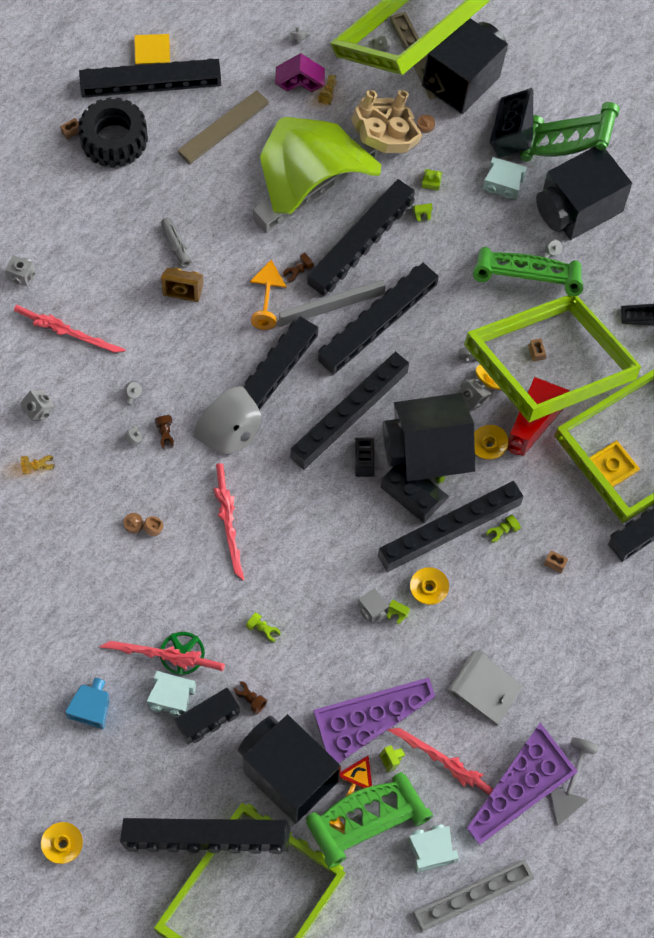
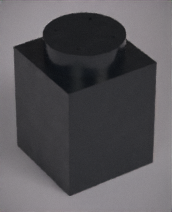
M469 18L427 54L421 86L434 93L436 97L463 115L500 78L508 47L503 34L490 23H477ZM436 72H437V74H438V76H439V78H440V80H441V83H442V85H443V87H444V89H445V91L440 92V93L435 92V91L441 90V87H440V85H439V83H438V81H437V79H436V77H435V75H434ZM431 77L435 78L434 83H430L428 80Z
M594 146L547 171L543 190L537 193L536 196L537 207L544 222L553 231L563 230L568 238L573 240L622 213L630 193L632 181L606 149L599 150Z
M462 393L394 402V419L383 421L384 447L389 466L401 465L407 482L475 472L474 422Z
M288 714L279 722L272 715L268 716L250 731L238 747V752L243 756L244 774L295 824L340 779L341 765Z

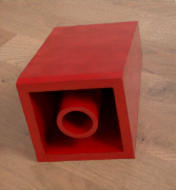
M537 377L533 378L528 390V394L536 404L570 392L568 389ZM564 409L528 422L519 412L509 436L507 450L514 455L524 456Z

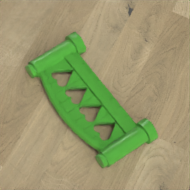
M605 102L602 105L601 114L544 123L542 117L533 115V140L531 148L521 151L520 159L528 162L533 158V155L544 157L565 156L594 146L599 150H605L609 145L615 118L619 115V105L613 102ZM593 128L595 135L592 138L587 137L583 139L588 131ZM577 130L579 134L578 140L568 142L569 138ZM562 133L564 141L553 144L555 139ZM547 135L549 143L538 147L539 143Z
M482 247L478 251L477 265H475L473 270V277L478 282H487L491 278V274L562 284L565 285V292L570 296H578L583 291V281L581 280L582 265L577 260L571 261L568 264L535 255L491 252L488 247ZM497 261L508 263L505 265H500ZM514 263H517L519 265L524 264L527 266L520 268L517 267ZM533 266L543 267L544 269L541 271L536 270ZM551 269L562 270V272L554 273Z
M403 772L393 776L392 783L374 785L356 791L335 803L323 815L320 816L314 812L305 818L309 830L325 856L324 861L328 868H333L342 863L347 858L344 851L409 819H412L417 827L428 822L433 817L431 810L424 806L411 782ZM389 793H394L397 797L396 809L384 803L382 797H388ZM372 801H377L379 803V817L365 810L364 805H371ZM355 809L361 810L362 826L349 819L347 813H353ZM338 817L343 818L345 821L344 834L332 828L329 822L336 821Z

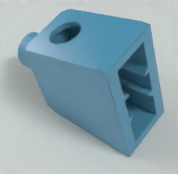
M94 678L91 687L81 685L65 712L67 718L104 730L110 701L109 693L102 691L105 681L100 678Z

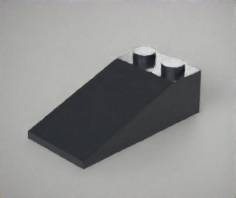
M533 88L510 94L500 99L489 141L499 158L531 148L533 140Z

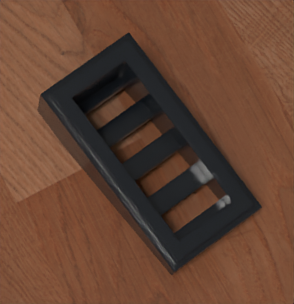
M654 303L621 306V323L654 325ZM627 311L631 312V318H627ZM635 312H638V318H635ZM642 312H646V317H642Z
M355 438L356 477H374V438ZM359 446H370V448H359Z

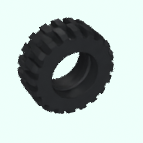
M108 97L103 101L102 99L97 100L96 104L92 103L88 106V110L85 109L83 111L82 117L79 119L78 130L81 147L85 155L91 158V161L94 163L99 162L101 166L106 167V165H110V167L114 168L116 165H120V167L126 166V163L129 162L131 164L135 161V158L138 159L142 155V151L146 149L148 134L145 116L139 110V107L136 104L132 105V102L129 100L123 101L122 98L118 97L116 99ZM111 125L122 126L129 130L126 135L114 140L105 139L98 135L103 128Z

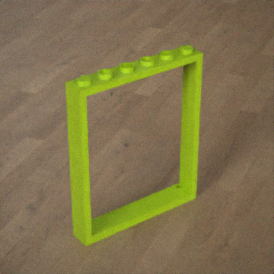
M381 0L330 42L337 58L403 75L490 1L464 0L399 56L356 44L409 0Z
M566 295L467 332L464 346L528 422L636 380L641 369V365L578 296ZM570 311L623 371L536 404L484 342Z
M654 369L562 424L556 429L554 435L622 524L654 505V493L629 508L569 431L654 380Z
M241 803L230 818L240 819L245 814L252 820H273L267 815L263 817L258 814V810L249 803L247 805ZM290 831L289 845L335 875V878L295 936V938H305L344 879L346 872L343 871L344 867L340 864L333 868H328L324 861L325 856L321 851H313L305 840L301 838L297 840L291 836L292 832ZM207 851L154 927L157 934L163 938H183L165 925L216 853Z

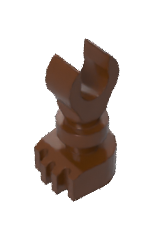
M305 252L300 255L301 263L298 262L294 267L284 270V277L290 273L293 274L288 278L289 283L295 281L297 275L303 273L305 268L310 270L314 267L313 261Z
M170 415L155 418L156 427L160 428L159 434H162L161 447L164 450L165 441H170L172 448L174 446V440L169 434L171 432L170 427H168L173 423Z
M240 681V685L245 689L239 692L234 688L236 696L245 698L251 704V711L258 715L266 706L268 700L262 695L257 696L255 692H251L247 684Z

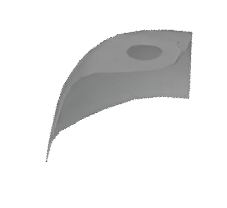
M243 386L233 387L225 391L205 410L196 424L194 438L210 448L225 454L241 450L253 442L261 423V414L256 403ZM239 425V428L234 431V426ZM250 432L249 439L242 442L240 440L242 434Z

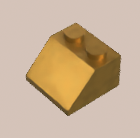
M166 268L161 275L163 296L199 302L204 284L203 274L195 271H182L179 268Z

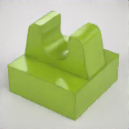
M425 169L422 188L439 191L442 172Z
M432 203L412 206V213H414L416 221H421V214H425L427 220L431 219Z
M392 599L389 604L387 618L390 620L392 615L396 614L399 616L397 624H401L408 617L410 608Z
M392 745L385 747L379 754L387 773L394 771L399 766L402 757L405 756L402 748L394 750Z

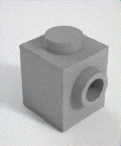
M375 588L358 599V606L361 609L360 613L365 620L369 619L371 623H374L376 620L380 622L387 616L389 606Z

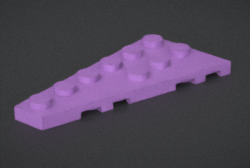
M428 677L313 710L325 751L338 763H341L433 700L435 693Z
M541 722L467 827V830L479 846L578 772Z

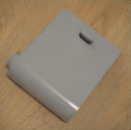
M478 650L471 653L447 692L458 701H466L496 725H499L523 688V685L490 661L487 654Z

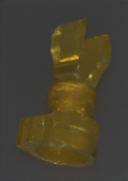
M330 74L328 76L326 85L318 95L319 103L331 105L333 91L337 80H335L336 75Z
M47 455L38 461L37 459H32V462H29L28 456L20 457L22 473L30 474L31 469L37 471L38 468L45 470L54 469L55 464L47 465L45 463L52 461L53 456Z

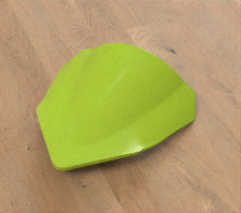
M283 117L278 120L260 155L273 212L280 214H292L300 206L306 195L315 186L329 177L345 172H361L370 176H380L382 166L351 139L338 124L294 117Z

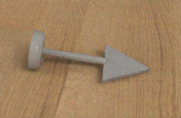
M573 737L571 739V746L580 751L575 764L576 770L579 772L585 753L596 754L598 752V745L581 738ZM578 772L571 777L567 791L556 788L551 792L557 825H560L588 801L586 798L571 794Z

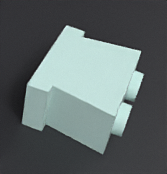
M493 157L489 173L484 180L483 190L517 200L520 182L524 181L527 167Z
M156 671L154 677L155 686L147 700L148 707L155 712H170V715L174 717L187 712L189 696L194 694L196 689L195 681Z
M437 825L432 827L431 831L417 830L409 836L408 842L417 859L415 862L417 873L457 863L459 857L457 850L452 851L450 826Z

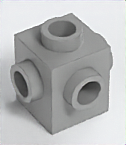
M12 255L5 268L7 279L17 285L28 286L30 280L32 281L36 274L33 262L27 258H20Z
M477 378L466 379L460 385L461 389L458 391V393H462L466 405L471 409L481 407L492 394L485 387V384Z
M30 390L20 403L32 420L48 418L51 414L50 412L55 407L44 390Z

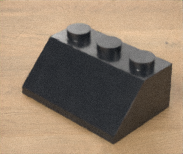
M401 465L393 466L381 479L380 488L422 523H425L449 498L444 491L429 479L407 482Z

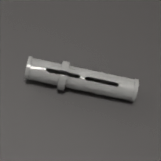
M171 218L162 219L160 223L172 245L173 254L177 256L181 267L189 266L192 261L187 254L186 245L182 243Z

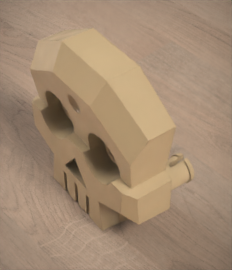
M368 90L365 98L361 99L351 117L356 131L360 133L361 142L383 153H407L420 142L423 136L413 121L414 116L410 108L404 105L409 97L408 92L405 90L401 92L399 90L394 99L377 98L378 95L375 91Z

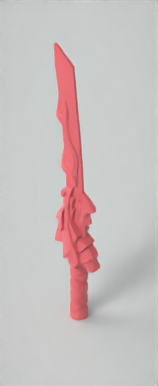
M16 305L14 308L15 312L34 320V326L48 327L56 331L57 335L68 334L114 353L126 351L119 346L105 342L101 338H93L79 330H73L70 328V325H65L61 319H57L51 314L49 316L44 314L38 315L19 305Z
M219 463L216 464L219 487L213 489L215 497L218 499L217 501L221 503L218 516L224 521L234 573L244 581L240 564V550L237 549L235 542L236 530L232 527L235 496H230L229 489H226L224 464Z
M109 641L100 646V648L119 650L127 654L136 652L150 658L154 656L162 657L163 661L168 660L174 666L178 665L187 670V666L195 667L194 664L223 671L225 667L224 663L200 658V651H190L183 654L178 649H174V646L163 650Z
M401 728L387 730L405 740L413 749L419 748L428 753L433 761L439 760L442 762L444 768H448L453 777L457 778L463 787L466 784L474 787V784L486 794H489V796L494 790L480 779L484 774L465 769L464 764L459 762V757L448 758Z

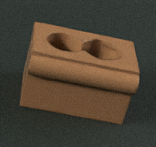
M76 118L60 126L61 133L67 140L79 133V122Z
M542 339L530 340L528 348L532 361L546 359Z
M551 550L544 565L562 573L568 558Z

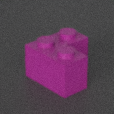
M299 53L276 66L275 85L287 92L299 85L310 92H314L325 86V68Z

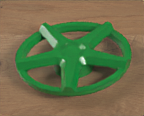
M189 632L170 634L160 648L164 650L166 644L171 640L175 649L185 654L190 652L192 647L198 643L201 648V658L205 656L203 643L198 636ZM177 636H188L192 639L185 645H182ZM160 657L163 666L171 673L177 675L190 674L200 667V665H196L193 669L183 672V668L177 665V671H175Z

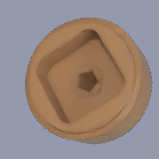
M422 115L418 118L417 127L421 132L429 133L435 127V120L430 115Z
M130 513L124 518V528L126 531L138 533L142 530L143 519L139 514Z
M155 516L146 518L143 524V530L150 536L159 535L163 529V522Z

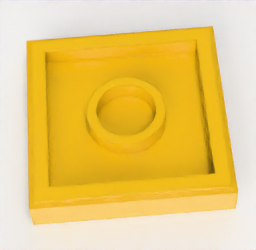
M169 34L134 35L135 65L170 63Z
M617 440L589 457L613 488L640 470Z

